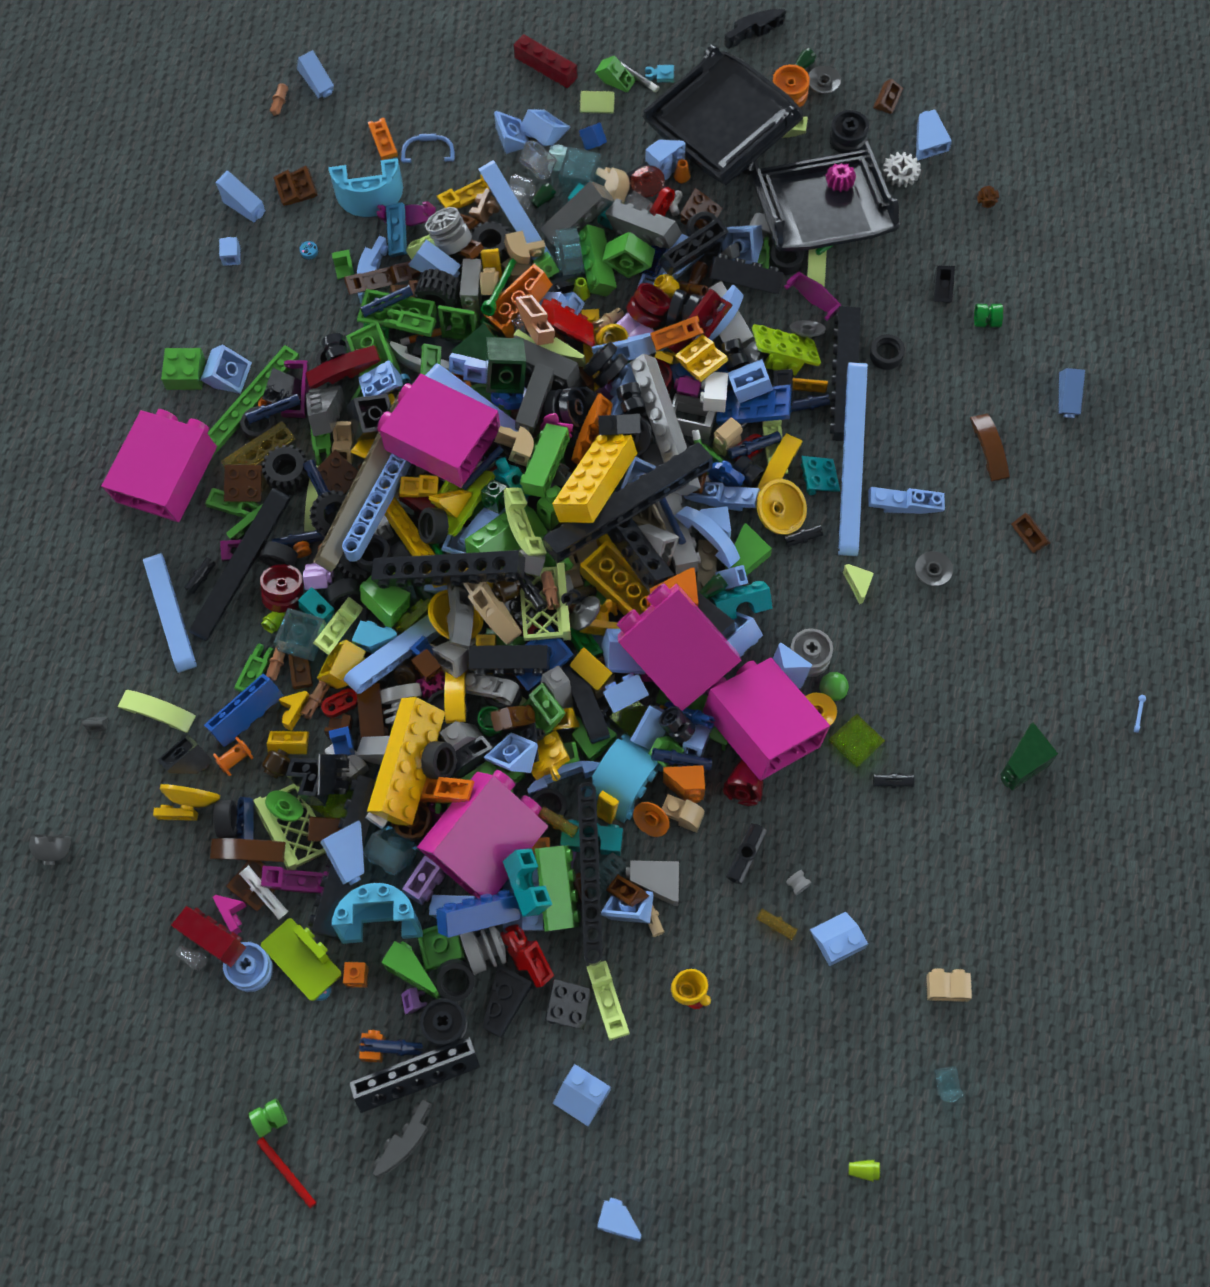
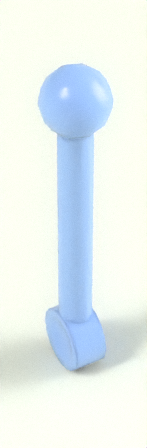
M1144 695L1138 697L1140 703L1134 728L1135 733H1138L1140 730L1143 703L1146 701Z

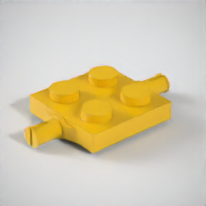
M555 730L546 735L542 740H537L539 761L533 763L531 771L536 780L551 774L552 780L558 781L560 775L557 770L563 764L570 761L562 739Z

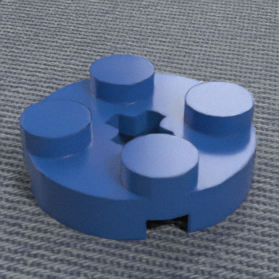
M524 387V394L491 393V401L496 406L499 404L503 405L504 409L507 410L519 409L527 389Z
M725 460L722 463H712V468L707 471L709 472L708 477L712 482L723 483L726 487H741L745 479L743 474L737 472L732 468V464Z

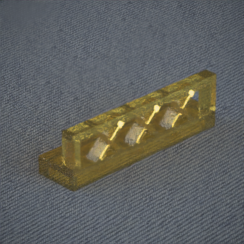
M280 422L221 460L224 469L225 465H256L264 460L265 455L269 456L268 452L270 450L274 451L277 446L282 448V445H287L295 440V437L286 425Z

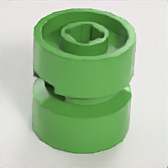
M276 1098L266 1103L265 1108L258 1107L249 1112L252 1125L260 1138L271 1133L273 1127L278 1129L288 1124L282 1106Z

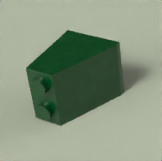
M483 323L456 346L452 352L485 361L486 337H503L497 329Z
M486 337V392L524 394L526 370L524 340L522 338Z
M1034 722L1027 728L1000 774L1003 784L1006 787H1010L1011 790H1014L1049 767L1058 755L1057 751Z

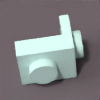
M562 145L550 147L548 152V170H565L568 147H563Z

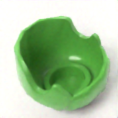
M830 672L823 676L819 688L821 693L828 695L833 701H839L847 695L849 683L844 675L838 672Z

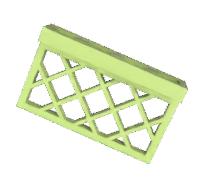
M558 563L557 567L542 568L541 574L544 571L554 573L553 580L558 589L556 593L560 607L556 609L557 612L552 617L545 613L547 607L543 611L538 612L533 618L526 615V612L531 607L533 609L535 607L531 601L525 598L523 589L521 588L520 590L524 641L563 638V641L571 640L568 606L561 601L562 595L567 593L564 563ZM541 574L540 576L532 575L535 577L532 581L533 585L538 581L542 583ZM541 590L539 594L541 595L543 600L546 601V597L543 595V592ZM541 615L548 619L543 627L536 622ZM553 623L558 626L559 632H549L546 628ZM532 624L540 629L536 634H527V629Z
M292 784L279 791L288 793L296 789L298 793L300 787ZM260 796L253 800L254 808L271 840L286 842L284 864L287 870H297V867L326 853L324 848L320 850L312 848L314 841H311L310 847L299 844L302 835L308 837V832H305L304 828L306 822L309 823V815L316 817L310 805L302 800L303 803L301 804L303 808H306L307 814L305 818L301 817L299 819L304 821L301 830L291 828L292 821H289L287 826L280 825L277 822L278 818L267 809L265 804L266 797L261 798ZM288 831L299 834L296 843L287 840ZM297 848L307 850L306 857L298 860L295 855Z

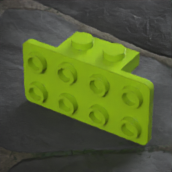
M754 324L752 326L758 350L769 354L764 362L765 368L771 370L792 369L793 375L796 376L804 363L814 366L821 364L815 342L811 338L786 333L778 329H771L763 325Z
M485 470L466 490L471 492L472 496L457 518L447 515L449 522L447 535L455 537L461 532L463 525L472 515L477 504L482 500L480 491L492 479H495L493 472ZM445 481L438 494L463 488Z
M289 918L262 941L261 947L310 1001H314L337 981L342 973L327 956V948L321 942L317 944L313 940L314 934L308 928L303 929L293 919Z

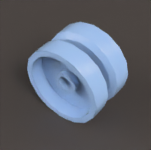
M241 942L247 948L231 968L223 963V971L226 978L237 989L245 992H255L264 988L270 981L273 974V963L270 956L258 944Z

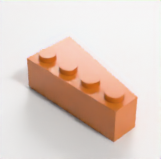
M533 264L500 294L496 301L497 309L494 315L484 316L505 338H514V333L518 329L520 330L524 324L515 301L516 297L533 295L539 303L553 284L545 272L536 264Z

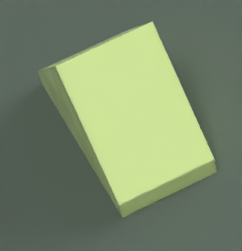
M847 564L844 567L843 574L859 604H862L874 573Z

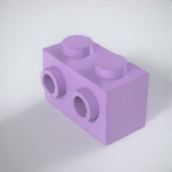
M424 856L402 890L407 897L423 905L425 901L428 902L432 897V890L436 884L439 885L444 879V871L427 856Z

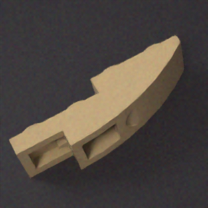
M480 582L479 584L463 583L470 594L468 598L476 610L507 645L522 634V631L504 603L498 601L487 582Z

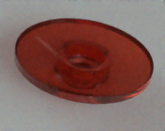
M655 166L640 167L631 176V188L639 196H654L664 187V174Z

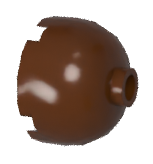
M419 801L412 825H397L394 823L392 825L400 837L409 841H418L424 838L431 830L433 816L430 809L423 802Z

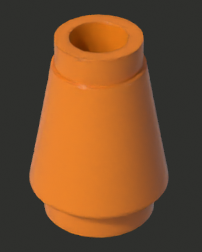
M680 159L674 172V179L678 183H686L691 177L688 162L685 159Z

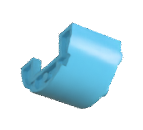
M398 158L381 160L382 175L348 179L346 165L328 167L338 203L344 210L353 215L361 217L378 216L377 211H380L377 208L378 205L386 207L396 204L402 196L403 181Z
M627 734L621 736L622 740L617 739L592 776V784L596 788L597 800L602 790L619 800L615 818L622 823H625L626 819L630 820L633 817L635 801L638 797L641 798L647 789L645 786L648 781L652 782L658 771H663V766L651 759V756L648 754L650 750L630 741L632 737ZM587 788L584 797H590L593 791Z
M384 883L362 885L349 892L336 907L332 918V927L342 944L363 942V923L402 921L401 936L403 939L423 937L421 924L407 896L398 888Z

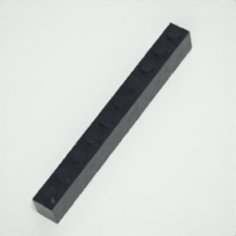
M699 442L687 447L685 451L674 455L669 461L659 464L651 472L643 474L638 480L628 483L620 491L612 493L593 523L564 522L561 527L548 532L543 537L545 550L558 564L710 470L713 457Z

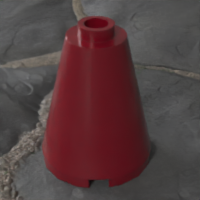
M741 759L725 782L723 792L730 800L732 798L740 800L738 804L755 806L762 799L763 780L760 781Z

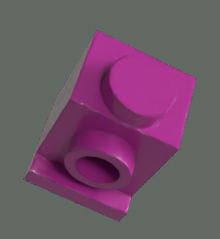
M684 376V378H676L674 389L677 390L676 394L698 398L702 382L695 380L691 376Z
M242 540L220 541L222 562L230 561L233 556L231 550L237 548Z

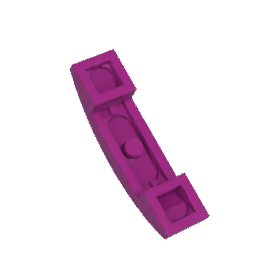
M263 866L261 887L299 893H321L323 887H320L322 876L327 875L328 871L318 873L285 870L283 867Z

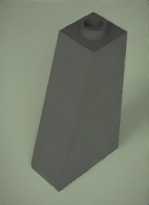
M536 363L515 420V430H519L521 426L533 435L545 407L546 396L553 387L554 368Z

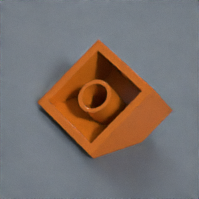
M704 765L663 767V783L682 800L686 801L688 799L694 803H699L700 800H704L705 793Z

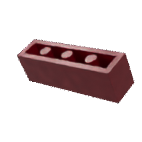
M523 34L514 43V57L567 89L578 78L577 64Z
M186 906L171 926L231 968L247 948L241 943L242 938L234 932L228 934L230 930L222 924L216 926L218 922L207 915L204 918L205 913L195 907L192 910Z

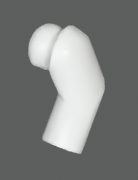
M679 190L675 191V198L669 207L672 216L680 214L677 205L683 195Z

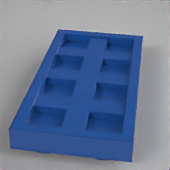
M791 385L772 386V391L742 403L738 402L734 390L727 391L725 412H717V424L723 425L731 417L739 424L790 419Z

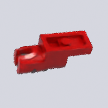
M518 924L510 925L505 928V931L500 932L504 946L512 957L517 969L528 970L536 988L543 987L554 974L537 940L528 941Z

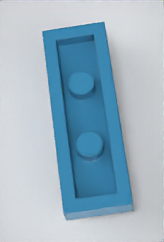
M402 202L386 206L388 254L391 257L407 254L405 205Z

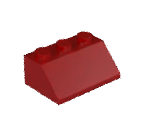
M552 298L551 301L543 300L541 306L547 312V321L553 328L578 342L591 347L595 345L593 324L587 321L588 317L580 313L578 315L574 314L575 310L568 306L563 308L561 306L562 303Z

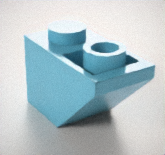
M360 620L352 638V643L373 654L396 638L397 633L390 627L382 628L372 621L364 622Z

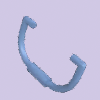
M419 134V136L408 139L402 146L401 162L411 163V159H405V152L407 146L413 141L443 140L450 148V157H444L445 162L454 161V146L444 136Z

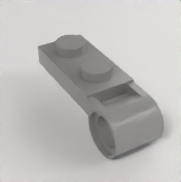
M467 673L465 679V694L496 698L497 701L505 705L512 704L519 689V685L514 681L499 677L476 676L473 673Z

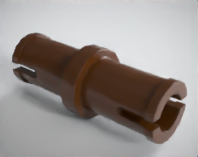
M682 280L678 282L680 290L686 291L688 295L697 294L703 297L709 291L706 285H699L694 281L685 282Z

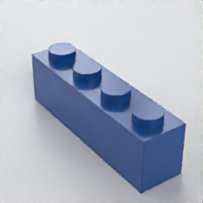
M262 674L204 726L225 747L227 744L232 743L235 737L242 731L247 730L253 721L263 716L265 711L270 706L276 704L283 694L269 677Z
M501 890L495 895L484 894L475 900L472 898L464 899L462 903L458 904L446 903L444 907L436 909L438 933L446 937L520 920V908L515 894L511 893L510 890Z

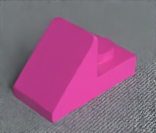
M218 895L213 896L230 932L236 934L242 932L239 927L242 923L237 914L234 913L247 907V905L243 901Z

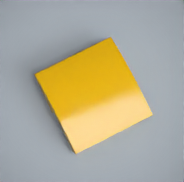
M703 334L675 355L681 365L700 382L728 361L727 355L715 348L714 342Z

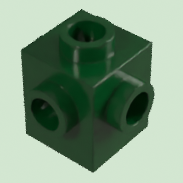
M492 479L482 488L480 492L484 508L497 514L505 508L504 489L507 488L505 484Z

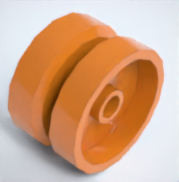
M797 65L781 66L775 71L772 83L787 93L799 108L805 104L810 82L808 72Z

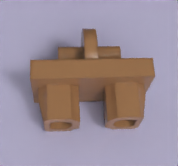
M485 189L483 194L476 195L475 202L478 207L471 208L469 212L472 218L481 220V224H485L493 213H498L500 210V206L491 195L490 189Z

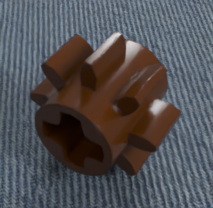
M992 186L981 188L977 196L978 204L982 203L984 208L993 207L998 203V190L994 191Z

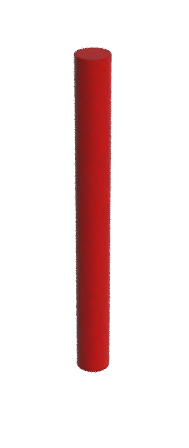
M263 1137L257 1141L258 1146L307 1206L312 1208L317 1202Z

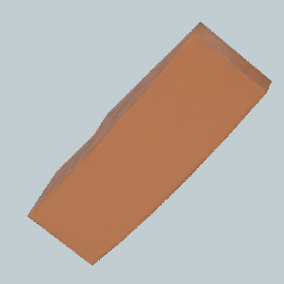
M533 295L516 297L515 301L521 318L536 345L553 343L555 330L547 321V312Z

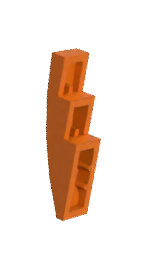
M601 393L597 395L576 441L571 460L577 465L599 435L598 416L611 415L613 403Z
M439 777L438 779L426 778L420 801L436 803L469 801L474 781Z

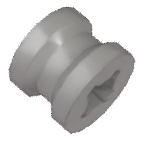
M802 870L793 874L786 881V884L794 889L795 895L800 894L812 883L804 877Z

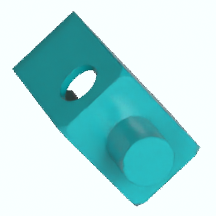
M504 457L496 460L497 469L493 471L495 475L494 480L505 484L507 488H522V485H520L522 476L520 468L508 464ZM524 494L525 498H528L529 496H531V495H528V494Z
M312 587L298 600L300 611L320 628L327 625L335 615L334 608Z

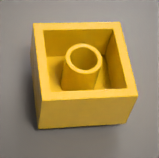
M348 640L339 642L327 656L317 679L324 681L335 689L347 686L348 684L344 681L345 675L365 660L363 656L366 651Z

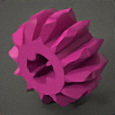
M834 164L833 167H829L826 174L828 188H833V191L839 190L840 193L842 190L848 191L849 188H853L854 181L856 180L854 168L849 167L848 164Z
M441 671L427 683L421 676V679L416 681V683H420L423 698L427 696L430 698L432 694L445 689L444 671Z

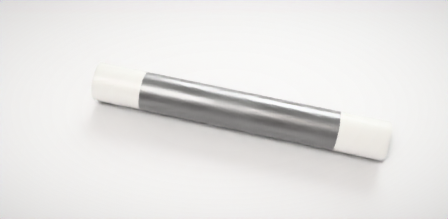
M623 64L638 82L655 93L659 90V86Z

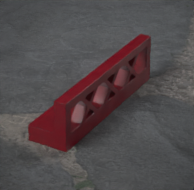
M709 289L689 318L698 316V323L700 328L703 329V335L709 338L733 305L721 298L714 290ZM720 304H724L725 306L722 308V310L717 312V308L720 306ZM713 319L711 325L706 326V323L709 320ZM692 325L687 326L688 332L693 331ZM696 337L674 344L668 348L676 355L692 343Z

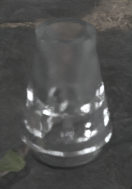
M183 945L176 951V956L193 971L202 970L207 963V957L204 952L187 948Z

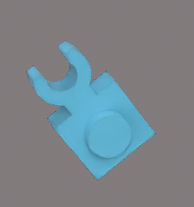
M657 65V69L645 67V73H651L645 74V78L649 81L657 78V82H674V65Z

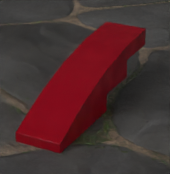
M375 345L338 356L305 373L309 387L315 389L327 382L334 384L346 376L353 378L380 362V358Z

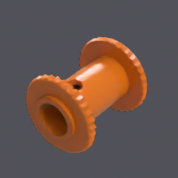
M238 737L235 738L238 743L219 758L215 753L213 754L216 763L228 776H231L229 769L246 756H249L251 760L253 759L250 749Z

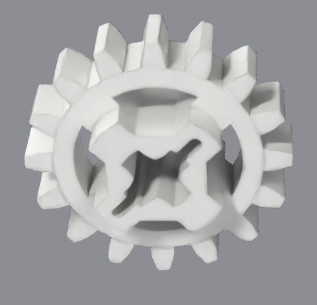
M896 152V156L891 154L889 159L886 158L883 165V176H887L886 181H892L891 185L895 183L898 184V187L901 184L907 187L908 183L913 185L914 181H917L920 176V163H917V158L912 159V154L906 156V152H903L902 155Z

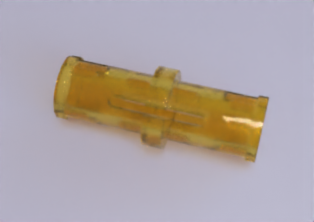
M546 806L541 809L538 815L539 818L553 825L552 828L561 830L571 838L575 836L579 829V826L564 819L562 814L558 815Z
M762 908L756 920L771 927L773 932L777 931L791 941L798 931L797 928L783 921L782 917H776L764 908Z

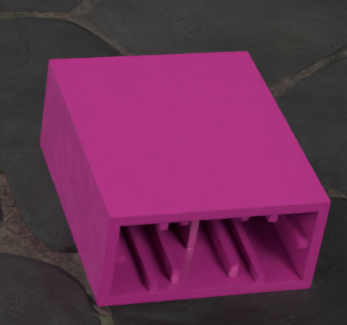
M420 374L413 385L407 383L402 387L398 396L399 404L392 413L386 411L379 420L377 429L381 433L384 449L462 488L490 448L493 439L496 438L500 427L498 410Z
M158 409L156 414L141 410L101 485L102 488L117 503L180 522L217 448L208 435L209 427L196 419H189L187 424L179 422L175 415L163 409Z
M663 583L647 597L651 606L641 615L633 609L617 623V626L621 629V632L618 634V642L672 703L683 711L742 660L736 649L677 583L671 589Z
M772 657L759 664H756L753 660L749 661L737 671L735 677L726 680L723 676L706 690L708 697L703 709L704 714L715 718V722H711L714 723V726L760 781L820 748L830 727L829 723Z
M496 770L493 775L476 772L471 778L474 781V786L469 801L452 802L417 846L422 853L465 891L477 898L484 894H497L508 880L503 860L515 850L532 848L548 828V825L538 817L543 810L541 806L526 795H523L521 799L511 792L515 786L514 781L499 770Z

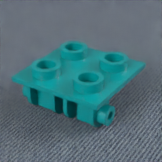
M801 457L804 482L807 483L806 492L809 495H815L817 490L840 492L833 459Z

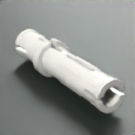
M247 866L239 873L251 887L250 890L252 892L255 891L278 920L288 912L268 888L261 887V879L250 866Z

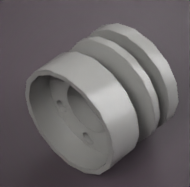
M447 207L437 211L427 220L425 225L436 247L447 255L455 254L465 248L472 238L470 230L455 207Z
M420 683L405 684L379 691L382 704H391L392 707L383 711L384 715L393 714V717L385 719L386 724H394L401 698H419L422 696Z
M495 926L489 927V933H485L484 929H480L481 936L479 937L475 935L474 931L460 934L474 975L487 970L486 960L488 959L496 967L497 964L494 958L496 956L500 957L502 964L507 963L506 949L500 932Z

